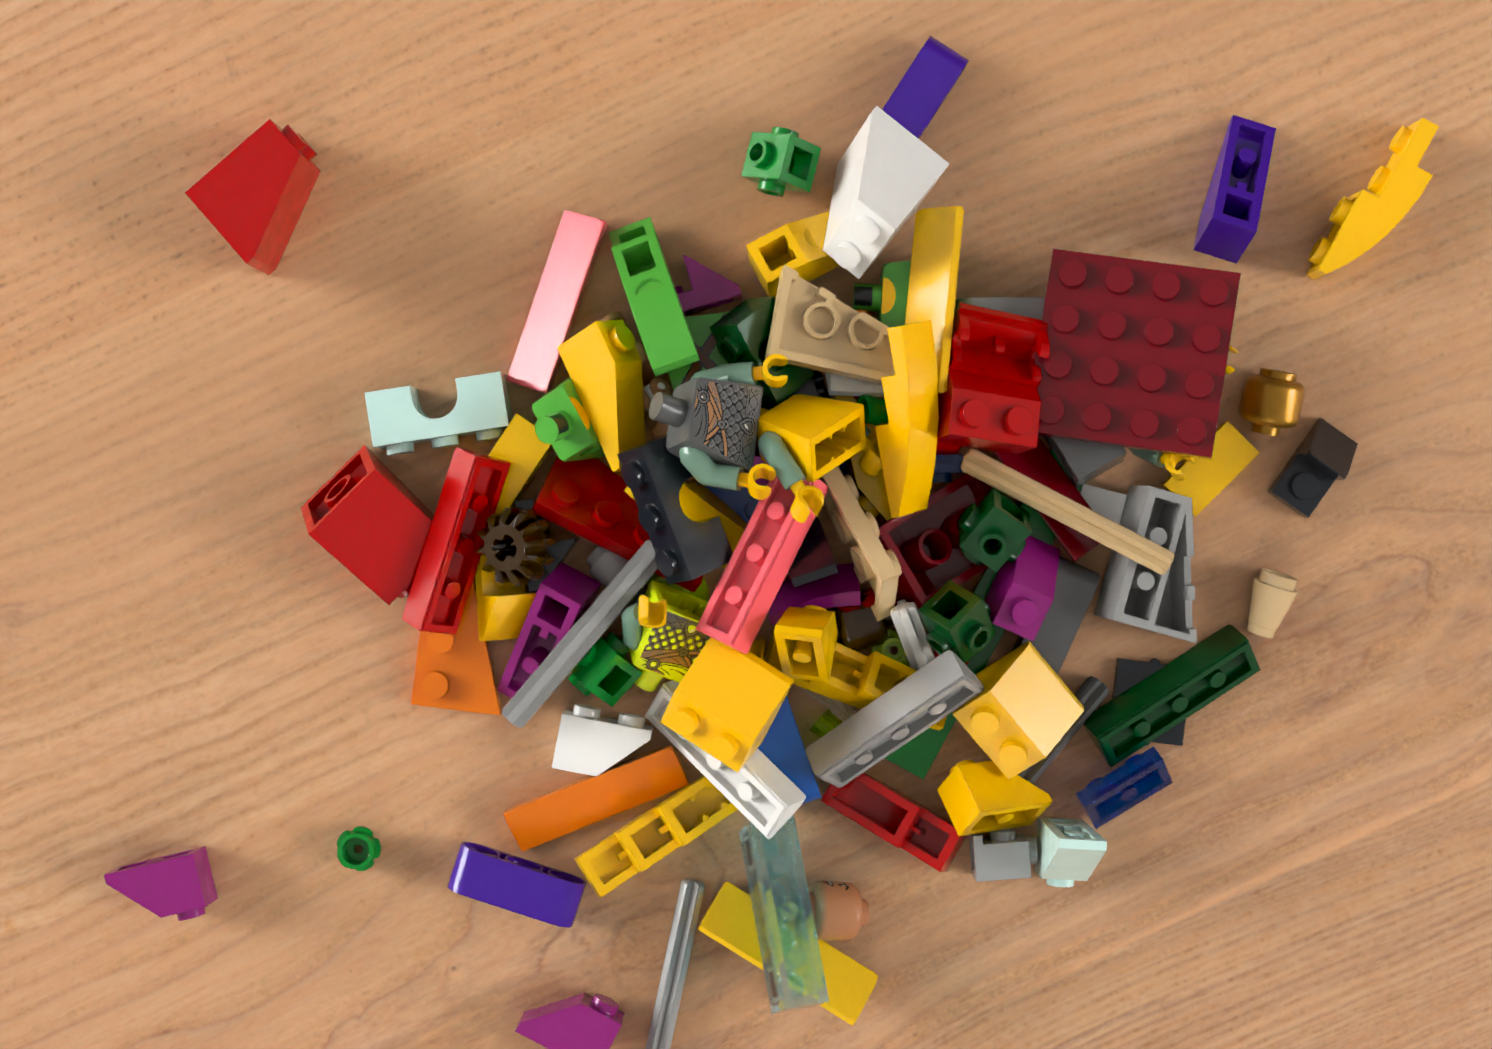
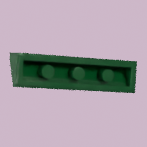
M1229 624L1169 662L1167 666L1094 711L1083 725L1107 764L1113 767L1260 671V667L1248 639L1233 625Z

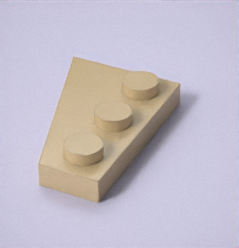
M787 265L781 268L765 359L772 354H782L788 359L787 364L882 385L881 377L895 374L887 330L890 327L867 313H859L836 299L837 295L823 287L818 288L799 277V273Z
M837 466L819 478L828 486V492L824 498V506L839 539L844 544L851 541L853 545L850 548L851 557L855 565L853 569L860 584L869 580L875 594V603L871 606V609L878 622L891 616L890 610L895 607L898 578L902 574L901 566L895 553L891 549L885 551L878 538L880 537V530L872 513L869 511L864 513L857 501L859 500V493L852 477L849 474L843 476Z

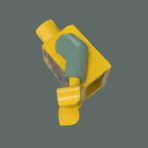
M798 394L793 395L770 410L760 409L757 432L760 457L763 462L774 468L776 476L785 490L791 489L796 496L791 505L790 513L797 522L805 523L810 514V509L815 516H818L824 504L823 492L817 487L805 486L804 480L809 482L816 481L862 449L865 452L859 460L861 469L871 476H876L881 471L882 464L877 439L872 440L868 436L871 431L865 426L863 404Z

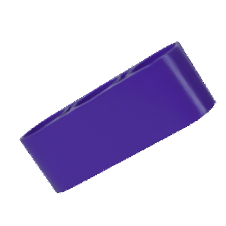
M930 36L882 110L919 139L969 60Z
M462 842L447 886L450 890L460 895L552 925L570 928L573 926L586 881L575 875L471 842Z

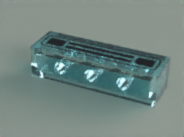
M791 816L770 839H767L749 822L739 831L771 1013L776 1014L816 1007L829 1002L795 816Z

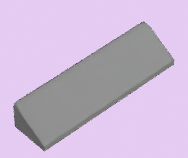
M951 650L945 651L805 749V753L815 776L838 788L843 787L983 692L985 687L957 654Z

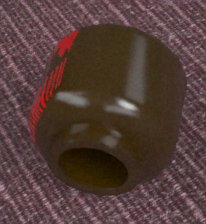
M872 588L860 589L861 605L827 609V611L835 612L838 630L837 642L855 651L882 645L888 637L887 627L894 625L891 616L877 622L871 606L875 603V594Z

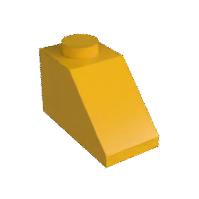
M814 605L804 606L803 608L789 606L775 625L774 630L782 673L790 678L829 682L838 636L835 612L827 611L822 607Z
M965 760L959 762L949 770V776L937 789L958 836L1029 826L1053 802L1048 793L1019 775L1008 780L993 761L975 763L973 760Z

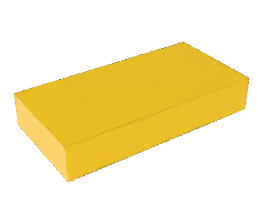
M1224 421L1216 429L1211 460L1194 457L1196 464L1185 460L1176 470L1184 473L1187 479L1179 481L1170 475L1161 486L1166 491L1192 498L1193 517H1196L1260 452L1229 421Z

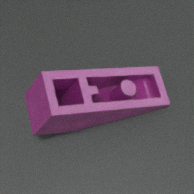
M563 562L540 583L497 691L510 698L516 694L591 606L602 583Z

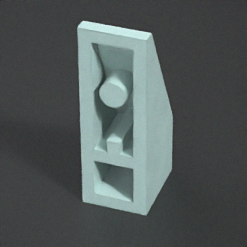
M1037 818L1036 843L1038 863L1035 864L1034 871L1041 879H1046L1047 885L1054 887H1073L1074 881H1087L1107 851V841L1082 819Z

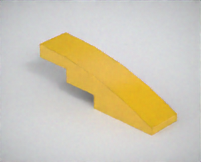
M931 320L887 328L895 374L881 377L889 423L877 425L875 430L891 518H898L927 509L935 468L939 420L938 371Z
M773 630L763 661L782 672ZM836 642L829 682L792 679L794 680L793 684L863 709L917 670L875 651L869 656H865ZM946 717L930 728L935 730L943 729Z
M703 775L630 821L574 860L596 895L603 897L636 873L645 871L678 847L687 845L738 809Z

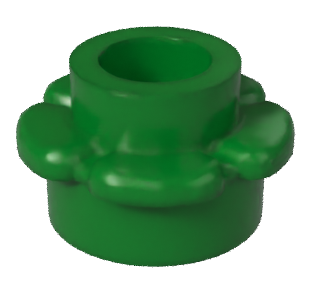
M357 826L352 831L346 830L337 840V858L346 868L355 869L356 871L368 870L374 865V859L380 856V841L378 838H374L373 832L366 827ZM358 844L363 848L361 853L355 851V846Z

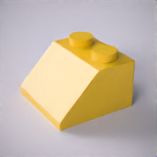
M710 637L676 688L660 722L738 773L762 744L794 680L751 652L744 654Z
M1028 641L975 674L983 683L985 689L953 711V716L1009 780L1046 758L1083 713L1084 706L1031 642Z

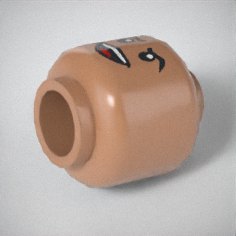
M815 881L808 891H804L801 894L798 910L799 922L801 927L806 928L809 935L815 940L848 942L855 938L860 926L864 927L867 924L869 916L868 902L866 899H861L860 892L853 883Z

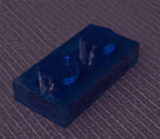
M1152 747L1142 754L1132 756L1124 765L1106 776L1094 779L1076 795L1086 816L1094 828L1097 829L1173 782L1163 758Z

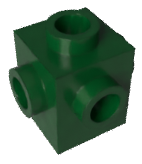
M994 487L978 505L973 503L968 506L958 521L959 547H961L962 553L972 563L978 566L985 564L995 572L1006 561L1013 562L1021 554L1026 545L1025 539L1032 533L1030 513Z
M949 580L918 610L929 633L926 636L929 645L940 655L947 650H951L965 664L977 652L983 650L997 634L989 617L991 609L980 596L969 592L952 580Z

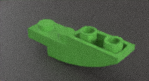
M648 217L608 232L619 275L655 376L699 361L700 359L680 299L674 287L651 218Z

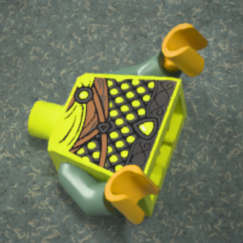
M652 580L648 585L645 595L639 596V602L622 611L623 642L629 648L632 663L643 673L635 682L639 688L648 692H654L663 677L681 682L710 638L695 629L708 601ZM763 639L754 641L749 652L763 660L766 641Z

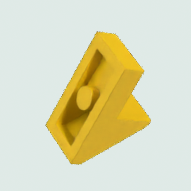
M481 555L475 574L479 641L516 639L519 637L536 593H525V585L515 586L511 582L504 584L495 582V571L487 572L482 570L487 558L485 555Z

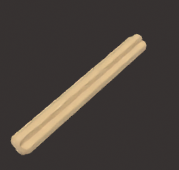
M970 449L962 461L961 470L1158 574L1164 575L1174 560L1175 555L1172 551L975 449Z

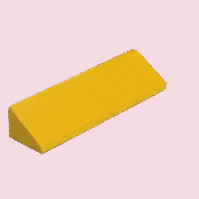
M962 206L923 208L915 214L905 324L927 320L932 321L938 371V394L947 391L964 218Z
M729 882L724 883L712 899L698 930L768 974L773 971V976L853 1026L876 985L878 975L823 940L813 939L807 930L760 902L772 964L770 967L769 963L768 968L755 898ZM758 902L759 914H760L761 925H762V930H763L762 918H761L760 907H759V902Z

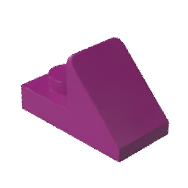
M683 255L692 290L684 292L682 286H676L675 289L685 316L742 300V293L738 284Z

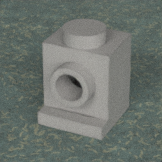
M1015 828L990 831L989 836L983 837L981 833L969 835L971 874L976 882L1032 878L1031 864L1038 863L1035 837H1025L1023 834H1016Z

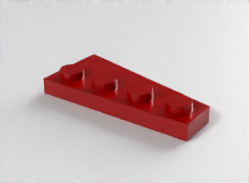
M556 455L532 507V510L537 511V515L627 560L632 558L645 541L650 540L648 533L640 524L637 504L624 491L627 485L620 476L596 458L563 462ZM659 569L655 572V574L665 578ZM704 575L692 581L675 584L694 593L700 586Z

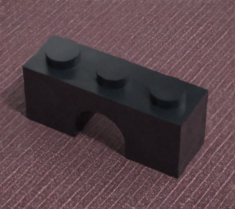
M664 434L618 453L617 456L621 463L622 478L631 489L637 504L640 524L648 533L655 550L656 565L665 576L667 584L692 581L727 564L733 552L719 516L692 521L682 511L679 501L680 489L684 482L693 477V475L683 466L679 457L668 452L665 446L667 434Z

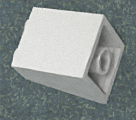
M878 106L872 110L837 164L823 251L858 279H860L913 215L950 164Z

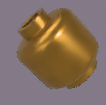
M1260 367L1259 374L1247 377L1239 414L1244 420L1253 422L1251 431L1278 436L1280 428L1289 429L1298 424L1305 396V388L1301 383L1296 382L1297 374Z

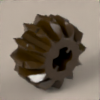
M517 507L505 508L501 513L492 514L486 518L489 528H482L477 532L484 541V546L479 547L475 551L482 556L485 555L487 558L482 570L487 572L495 571V582L501 584L511 582L515 586L527 585L530 579H540L545 575L543 565H549L555 560L549 554L547 548L557 542V540L551 537L546 538L545 532L550 525L549 522L545 520L537 521V511L532 509L521 510Z

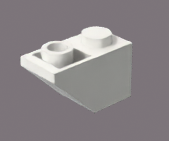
M575 704L573 711L565 710L562 713L552 768L597 777L650 741L654 726L645 725L646 718L640 715L619 713L618 719L600 716V708Z

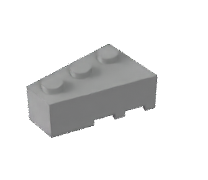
M1130 484L1120 525L1172 551L1175 555L1174 560L1168 571L1161 575L1112 550L1094 615L1197 643V630L1193 628L1192 600H1195V585H1191V557L1194 556L1192 498L1152 486Z

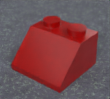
M949 369L947 391L938 394L939 420L937 443L1014 455L1037 448L1041 400L1036 387Z

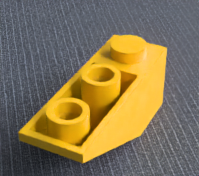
M829 211L787 223L746 245L750 265L767 296H775L776 298L780 272L784 265L799 273L798 276L808 282L840 266L823 251Z

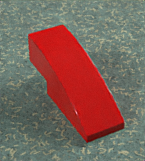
M865 772L841 788L830 784L821 799L822 802L893 846L902 848L939 872H947L967 836H958L951 821Z

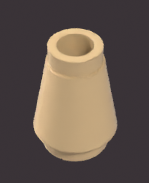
M1262 568L1259 578L1254 577L1248 618L1249 623L1246 630L1262 637L1273 638L1275 631L1298 594V591L1295 590L1298 579L1275 570Z

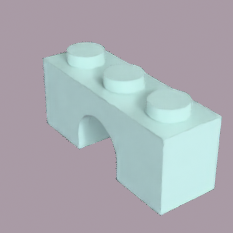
M499 371L455 378L457 388L456 405L449 414L435 419L428 417L423 412L419 402L418 390L412 386L365 392L373 447L386 448L387 455L390 456L415 452L414 444L431 441L433 449L459 445V436L476 434L477 441L499 439L503 434V430L507 428L513 419L506 374Z

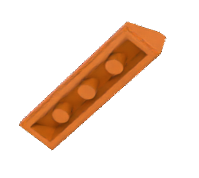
M669 743L612 766L597 777L587 776L508 808L503 812V816L521 851L524 852L689 785V781L674 745Z

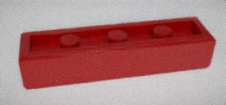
M457 447L454 450L402 615V619L417 630L456 635L481 555L475 551L479 547L484 546V541L477 532L482 528H489L486 518L495 514L510 468V462Z

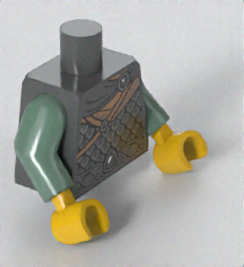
M782 354L768 356L763 362V366H755L754 362L729 363L696 372L689 381L675 388L673 396L657 392L652 398L649 407V418L668 425L665 445L668 452L679 457L683 466L700 484L735 491L746 487L749 494L757 500H764L771 495V487L761 486L755 482V480L760 478L775 480L776 476L774 468L768 464H757L753 467L763 387L756 385L757 380H764L772 388H779L787 383V375L773 376L768 372L772 366L787 365L788 359Z

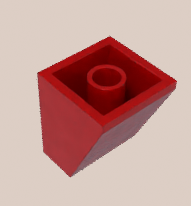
M269 119L188 189L185 194L246 264L270 275L276 270L321 172L311 160L317 153L289 124L281 129Z
M364 445L301 507V511L309 536L385 603L390 605L397 597L404 598L410 593L434 514Z

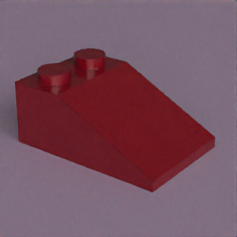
M965 473L930 494L927 509L902 517L891 518L878 526L880 530V537L878 538L885 551L891 549L895 553L902 570V574L898 578L895 606H897V601L905 599L906 602H914L919 610L949 580L962 585L988 568L985 564L978 566L972 563L962 553L961 547H959L958 521L967 507L973 503L978 505L993 488L992 486Z

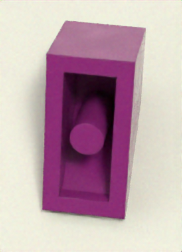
M1029 535L1025 539L1026 545L1021 554L1013 562L1006 561L1001 566L984 601L991 609L989 617L993 624L1034 641L1054 600L1060 549Z
M206 846L120 866L104 874L105 883L161 918L177 914L178 921L192 919L205 914L204 907L218 899Z
M582 993L525 1011L515 1032L548 1049H609L622 1025L624 1013L618 1010L619 1005L614 1000L605 995L596 993L592 997Z

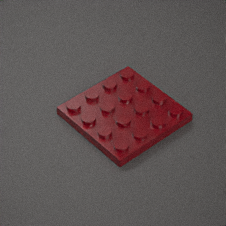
M1053 249L1042 321L1048 323L1047 334L1050 354L1047 359L1039 357L1037 352L1035 364L1041 367L1042 375L1039 385L1036 387L1041 400L1038 435L1211 460L1241 273Z

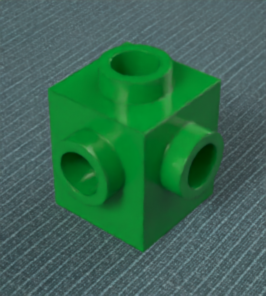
M773 127L771 133L752 132L741 176L758 183L757 190L759 192L772 196L783 197L785 191L810 192L821 148L799 138V133L783 127Z
M610 631L607 636L602 634L573 668L568 680L585 696L588 697L593 693L613 707L643 673L627 657L626 654L629 652V648L624 644L623 640Z

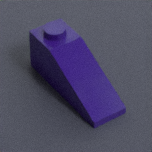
M1236 115L1231 117L1201 211L1193 250L1237 264L1257 232L1276 128Z

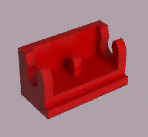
M959 302L953 320L949 369L1038 387L1042 375L1041 367L1035 364L1037 352L1039 357L1049 358L1048 323L1040 319Z

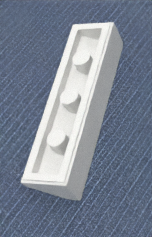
M673 680L663 683L645 717L767 839L772 838L802 805L806 795L759 749L753 753L737 773L662 724L660 721L676 688L680 684Z

